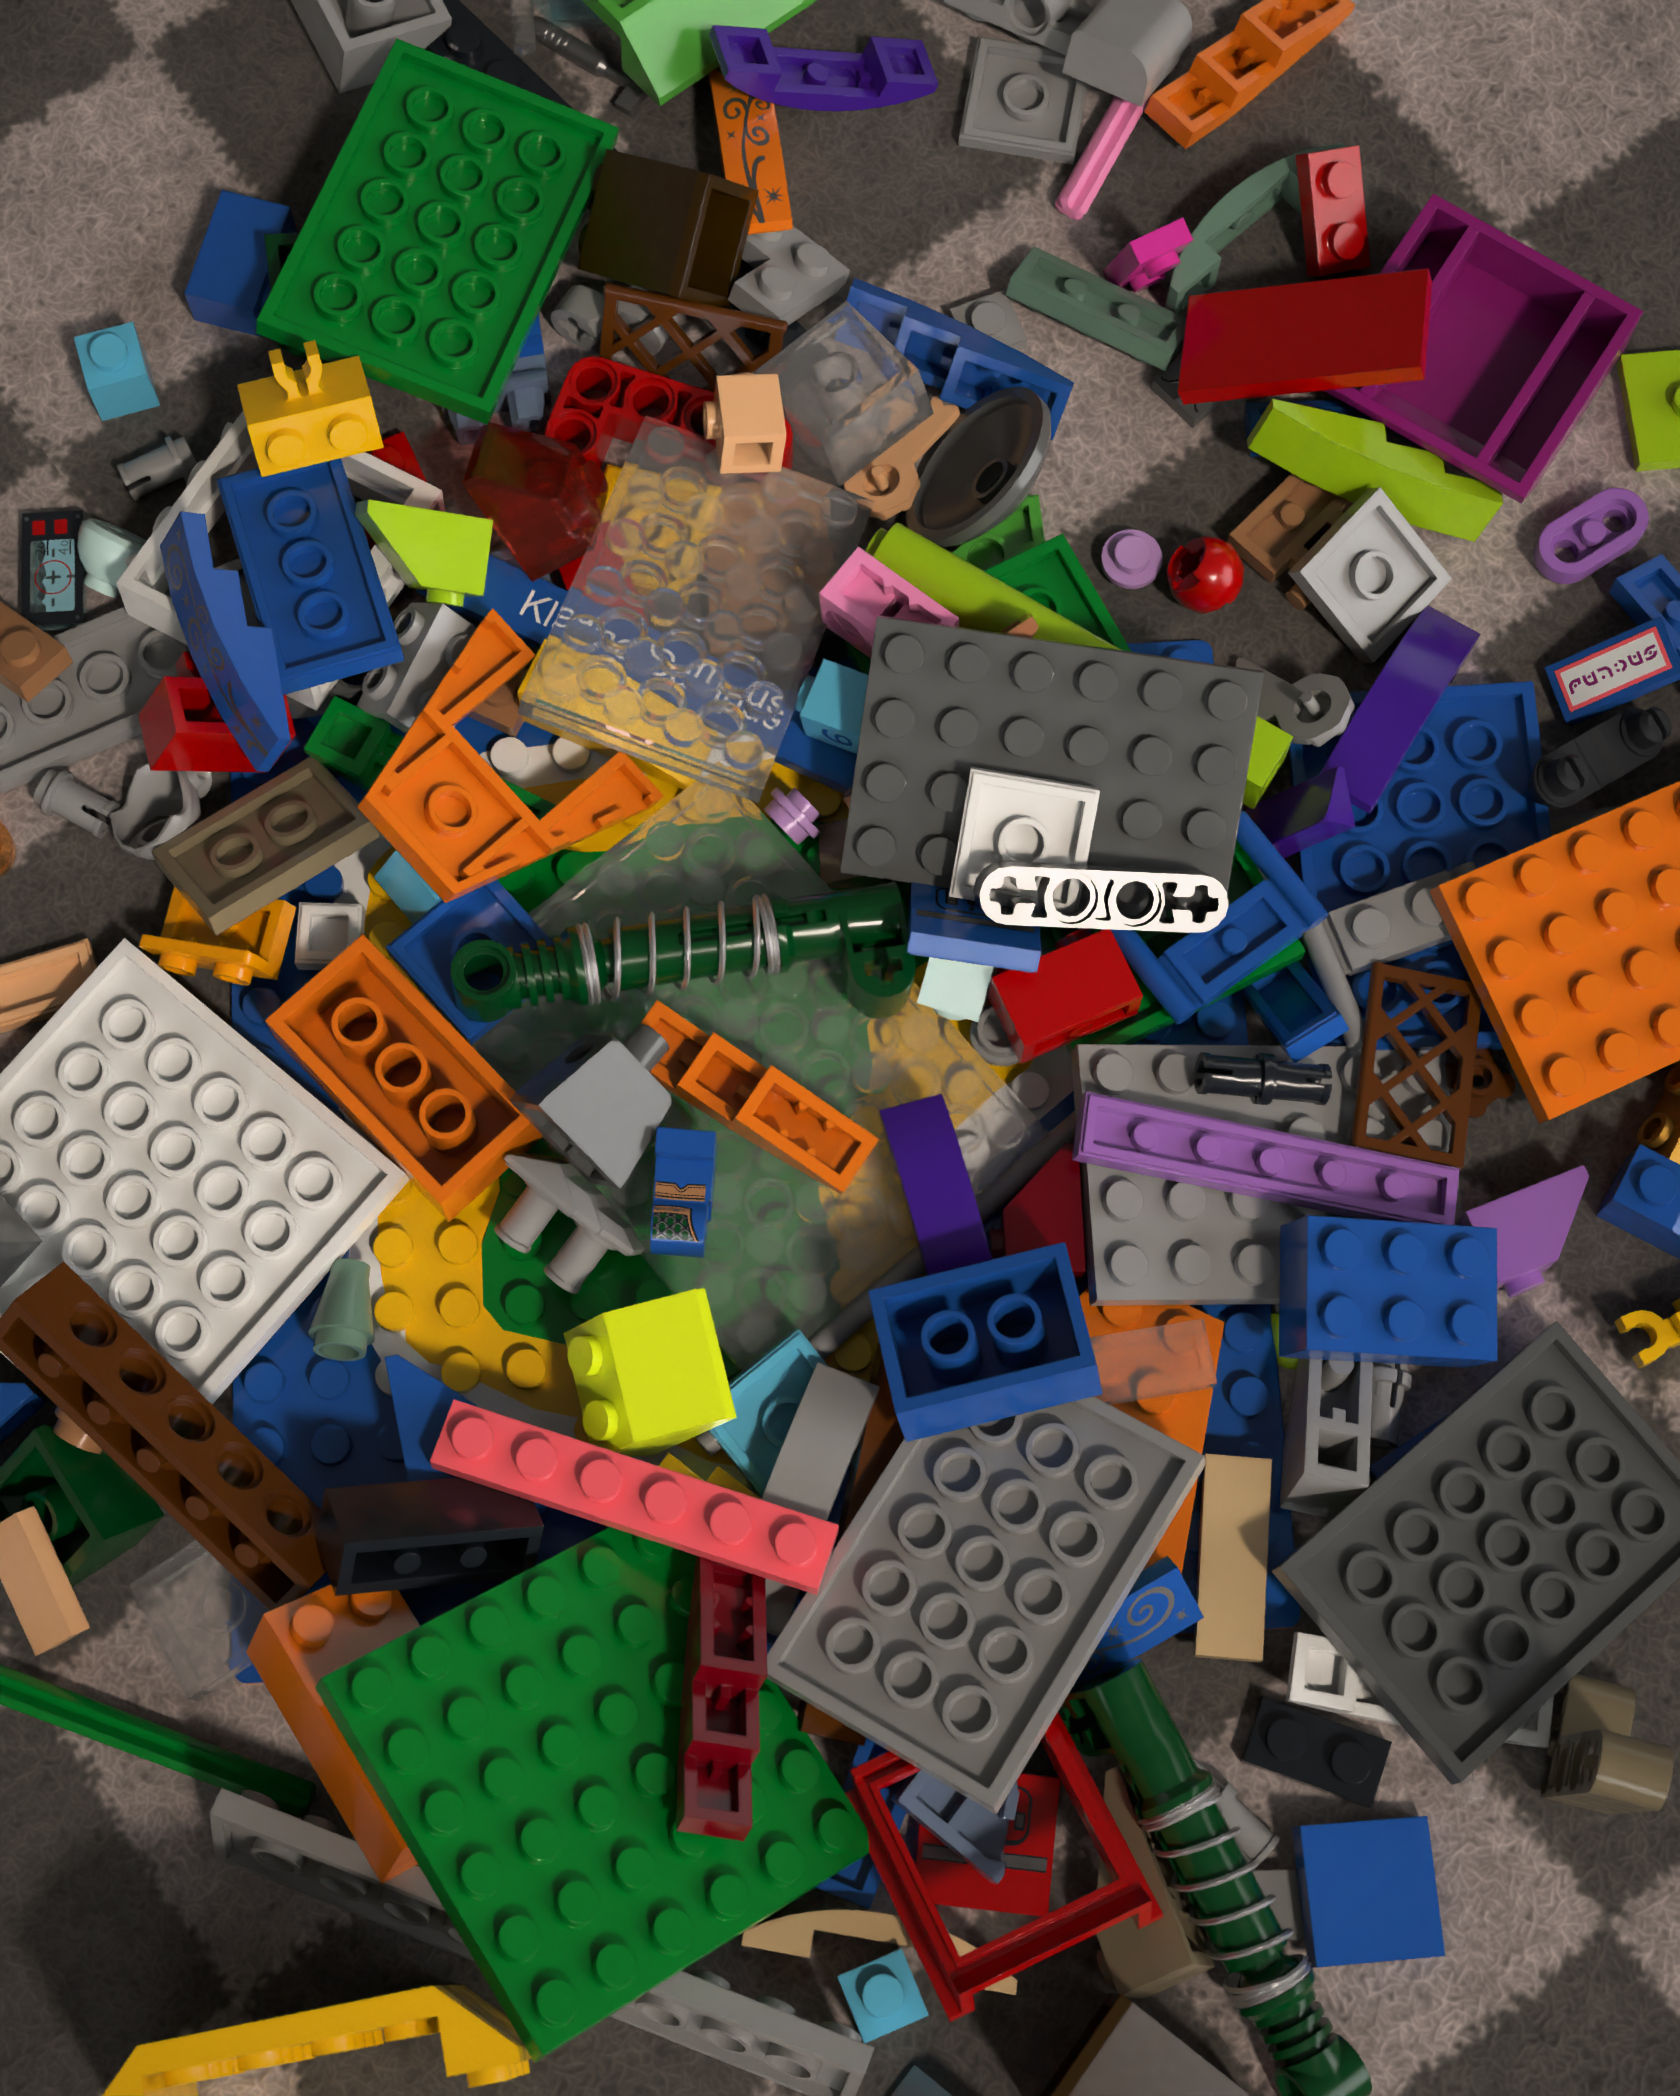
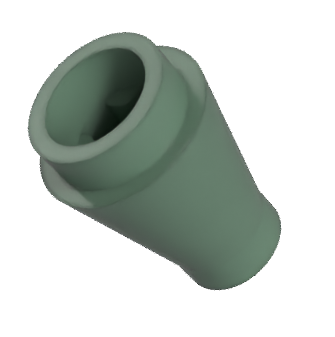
M349 1258L336 1259L333 1262L328 1281L308 1331L309 1336L314 1339L313 1351L317 1355L338 1361L360 1360L366 1356L367 1346L374 1342L369 1287L370 1266L367 1263Z

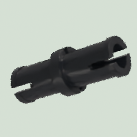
M1201 1052L1197 1058L1194 1074H1204V1079L1194 1080L1197 1094L1206 1095L1211 1093L1250 1097L1253 1104L1268 1105L1273 1099L1309 1102L1325 1106L1328 1103L1332 1090V1084H1321L1322 1079L1332 1078L1329 1064L1319 1063L1315 1065L1276 1061L1273 1054L1267 1053L1256 1054L1251 1059L1211 1055L1210 1053Z

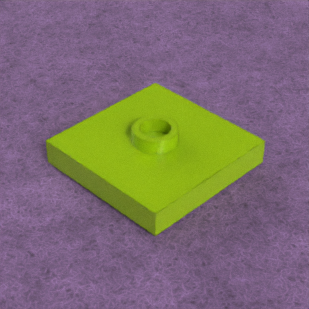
M1680 350L1620 355L1616 365L1635 472L1680 468Z

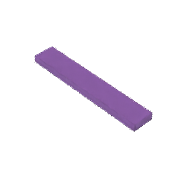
M1085 1092L1079 1100L1072 1155L1073 1161L1359 1219L1454 1225L1459 1168L1091 1092Z

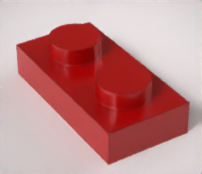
M1359 145L1296 154L1307 276H1324L1371 267Z

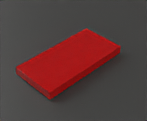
M1429 269L1189 296L1178 394L1182 404L1425 380L1432 280Z

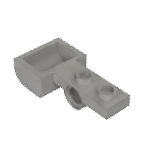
M1038 0L944 1V3L964 11L968 17L974 20L990 22L1015 33L1019 39L1025 42L1040 44L1065 55L1062 73L1140 107L1186 54L1193 28L1191 15L1179 0H1102L1095 9L1075 0H1040L1041 3Z

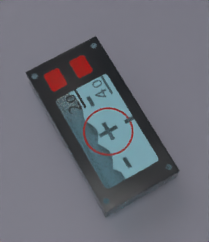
M83 510L22 514L21 616L45 633L65 632L87 622V586L83 583L87 572L79 558L77 547L81 523L87 520Z

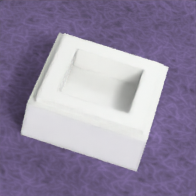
M299 902L295 965L297 969H324L362 934L364 935L365 909L363 904Z

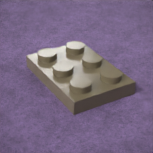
M310 756L152 850V853L162 872L217 936L289 891L296 889L332 865L352 855L357 850L379 838L380 834L378 829L357 808L359 803L322 763Z

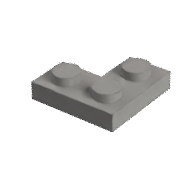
M793 226V230L747 235L742 259L752 266L754 270L734 282L728 301L742 312L784 320L790 325L836 294L846 284L851 270L795 226Z

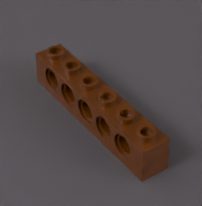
M62 1262L14 1299L0 1318V1351L269 1611L303 1597L327 1572L316 1541L321 1509L110 1307L90 1285L82 1280L65 1262Z

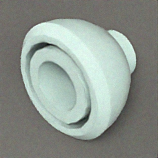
M90 518L82 521L78 532L77 547L79 558L87 572L83 583L99 593L118 598L120 592L116 582L127 569L125 560L133 553L138 554L147 540L99 519Z

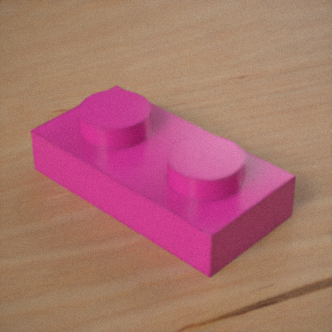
M1180 218L1129 242L1102 271L1106 280L1121 288L1130 284L1133 292L1137 293L1165 279V272L1181 263L1178 254L1193 241L1184 218Z

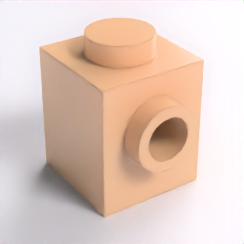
M742 372L735 375L716 376L714 400L704 401L703 429L705 439H715L720 474L781 472L787 434L778 374Z

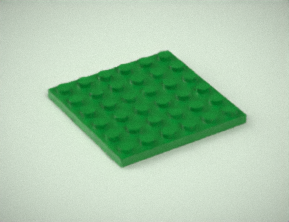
M611 1527L325 1675L315 1686L316 1691L534 2063L869 1854L867 1827L808 1733L799 1731L800 1720L778 1685L767 1678L759 1690L760 1751L751 1765L752 1828L744 1841L676 1831L681 1695L687 1628L697 1556Z

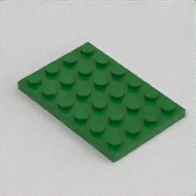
M396 38L256 320V333L302 352H305L303 343L315 340L320 359L327 362L359 355L365 377L488 425L592 198L595 172L599 165L603 163L606 149L613 150L617 143L619 127Z

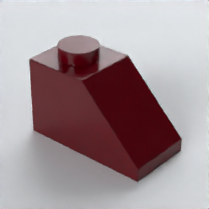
M1065 1143L1003 1209L1000 1229L989 1230V1250L992 1260L1065 1242L1076 1284L1082 1283L1086 1266L1080 1165L1078 1161L1072 1160L1074 1143Z

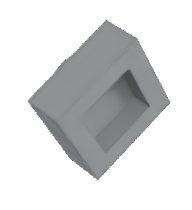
M1005 289L950 308L949 317L969 325L1018 351L1027 347L1028 339L1009 297L1005 295Z

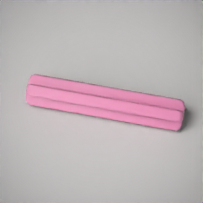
M1114 96L1055 201L1056 209L1060 213L1066 214L1067 217L1074 220L1082 219L1083 215L1087 213L1147 106L1150 97L1140 107Z

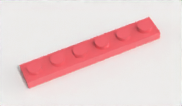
M453 1399L430 1459L432 1469L815 1595L818 1594L839 1531V1525L455 1399Z

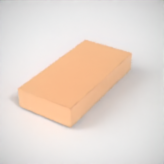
M88 938L0 965V1033L53 1017L98 967L92 944Z
M32 1506L19 1511L0 1522V1579L35 1656L51 1650L89 1629V1623L35 1507Z

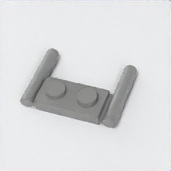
M1474 862L1462 864L1449 872L1445 870L1328 912L1329 915L1319 925L1303 933V942L1325 995L1341 1013L1349 1028L1347 1032L1342 1034L1349 1049L1354 1051L1361 1050L1365 1021L1346 975L1352 976L1371 969V964L1374 961H1380L1385 964L1452 940L1429 891L1438 885L1475 870Z

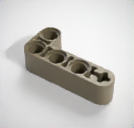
M1576 1674L1558 1691L1564 1693L1560 1715L1553 1714L1549 1747L1546 1751V1755L1552 1756L1547 1785L1540 1784V1796L1544 1799L1608 1815L1660 1810L1666 1801L1672 1780L1674 1766L1673 1749L1667 1745L1630 1737L1636 1704V1694L1633 1687Z

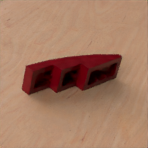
M699 1556L696 1557L681 1695L676 1831L744 1841L752 1828L751 1765L760 1751L759 1690L768 1676L765 1578Z

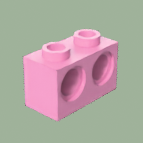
M857 547L819 593L822 624L869 658H871L877 615L959 627V617L860 547Z

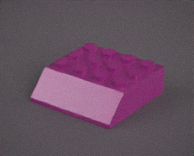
M1433 193L1379 273L1429 269L1432 280L1425 380L1324 391L1374 420L1384 423L1388 428L1522 504L1539 484L1620 355L1625 350L1644 311Z

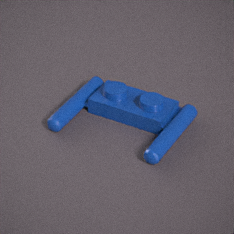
M1241 811L1236 841L1268 880L1266 881L1265 879L1231 903L1227 908L1224 919L1218 926L1207 932L1189 933L1164 951L1163 955L1158 959L1135 930L1111 929L1127 963L1177 1025L1187 1020L1196 1010L1205 1007L1301 938L1307 930H1311L1319 925L1329 915L1244 811Z

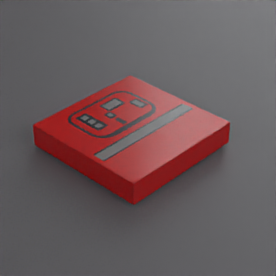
M1022 1773L1018 1777L1019 1799L1015 1820H1009L1001 1861L1006 1863L1004 1876L998 1884L991 1883L919 1824L915 1865L935 1905L1038 1917L1048 1914L1060 1778Z

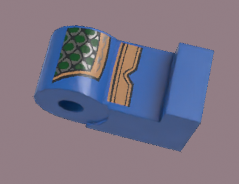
M657 1127L650 1236L651 1254L705 1257L708 1222L711 1221L718 1153L715 1131Z

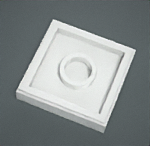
M971 766L949 897L975 901L973 888L977 876L985 867L996 862L1087 865L1100 789ZM1009 876L1004 877L1002 887L997 889L991 888L989 896L998 901L1002 906H1007L1008 900L1013 897L1030 898L1036 903L1033 911H1040L1037 890H1021L1010 882ZM1042 876L1034 878L1037 890ZM1075 878L1065 879L1056 886L1052 899L1053 905L1058 912L1071 913L1079 909L1083 887L1081 880Z

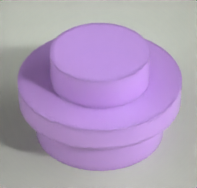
M1135 529L1122 530L1112 535L1104 544L1101 554V567L1105 576L1113 584L1125 589H1138L1149 585L1158 576L1162 565V551L1157 541L1149 534Z
M778 787L770 793L774 799L764 808L765 812L797 845L809 834L814 839L821 833L812 824L821 814L795 787L786 796Z

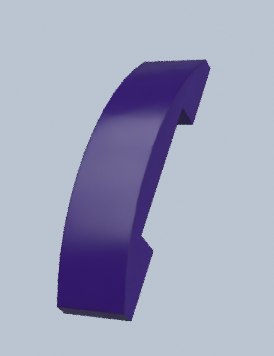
M713 25L709 32L724 79L734 87L753 97L781 106L814 111L873 109L911 101L932 94L939 85L922 40L870 37L862 53L773 47L767 29Z
M1428 605L1422 610L1384 666L1320 772L1322 774L1337 766L1344 767L1351 804L1369 814L1372 812L1449 683H1452L1479 639L1480 633Z
M938 1094L879 1110L895 1174L899 1176L926 1276L992 1260L970 1178L943 1095Z

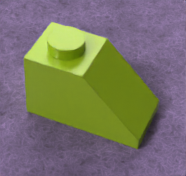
M370 499L356 503L355 516L406 585L409 588L427 591L426 602L463 607L464 597L484 596L493 520Z

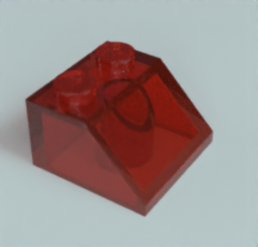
M492 422L480 427L462 484L485 517L493 520V528L530 580L533 582L595 550L609 491L605 475L597 463L593 460L586 461L574 443Z

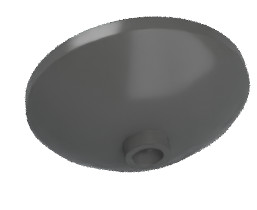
M1009 387L984 397L964 411L933 444L917 470L920 488L916 493L912 506L909 510L905 511L908 528L940 547H949L972 541L1010 517L1033 489L1049 450L1051 415L1044 400L1031 389Z

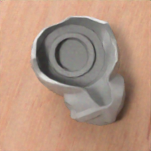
M149 763L136 768L128 789L125 804L120 810L110 813L114 838L120 848L133 856L155 860L152 850L201 822L199 799L205 797L210 791L213 781L212 772L150 771ZM157 816H170L143 829L145 823Z

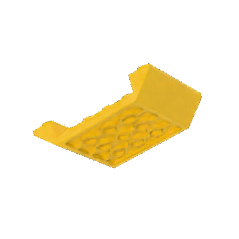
M432 1985L137 2045L102 2096H198L197 2082L309 2060L322 2055L384 2044V2038L385 2042L436 2033H440L447 2077L466 2073L468 2088L511 2080L512 2078L531 2073L529 2059L532 2058L505 2014L464 1985Z

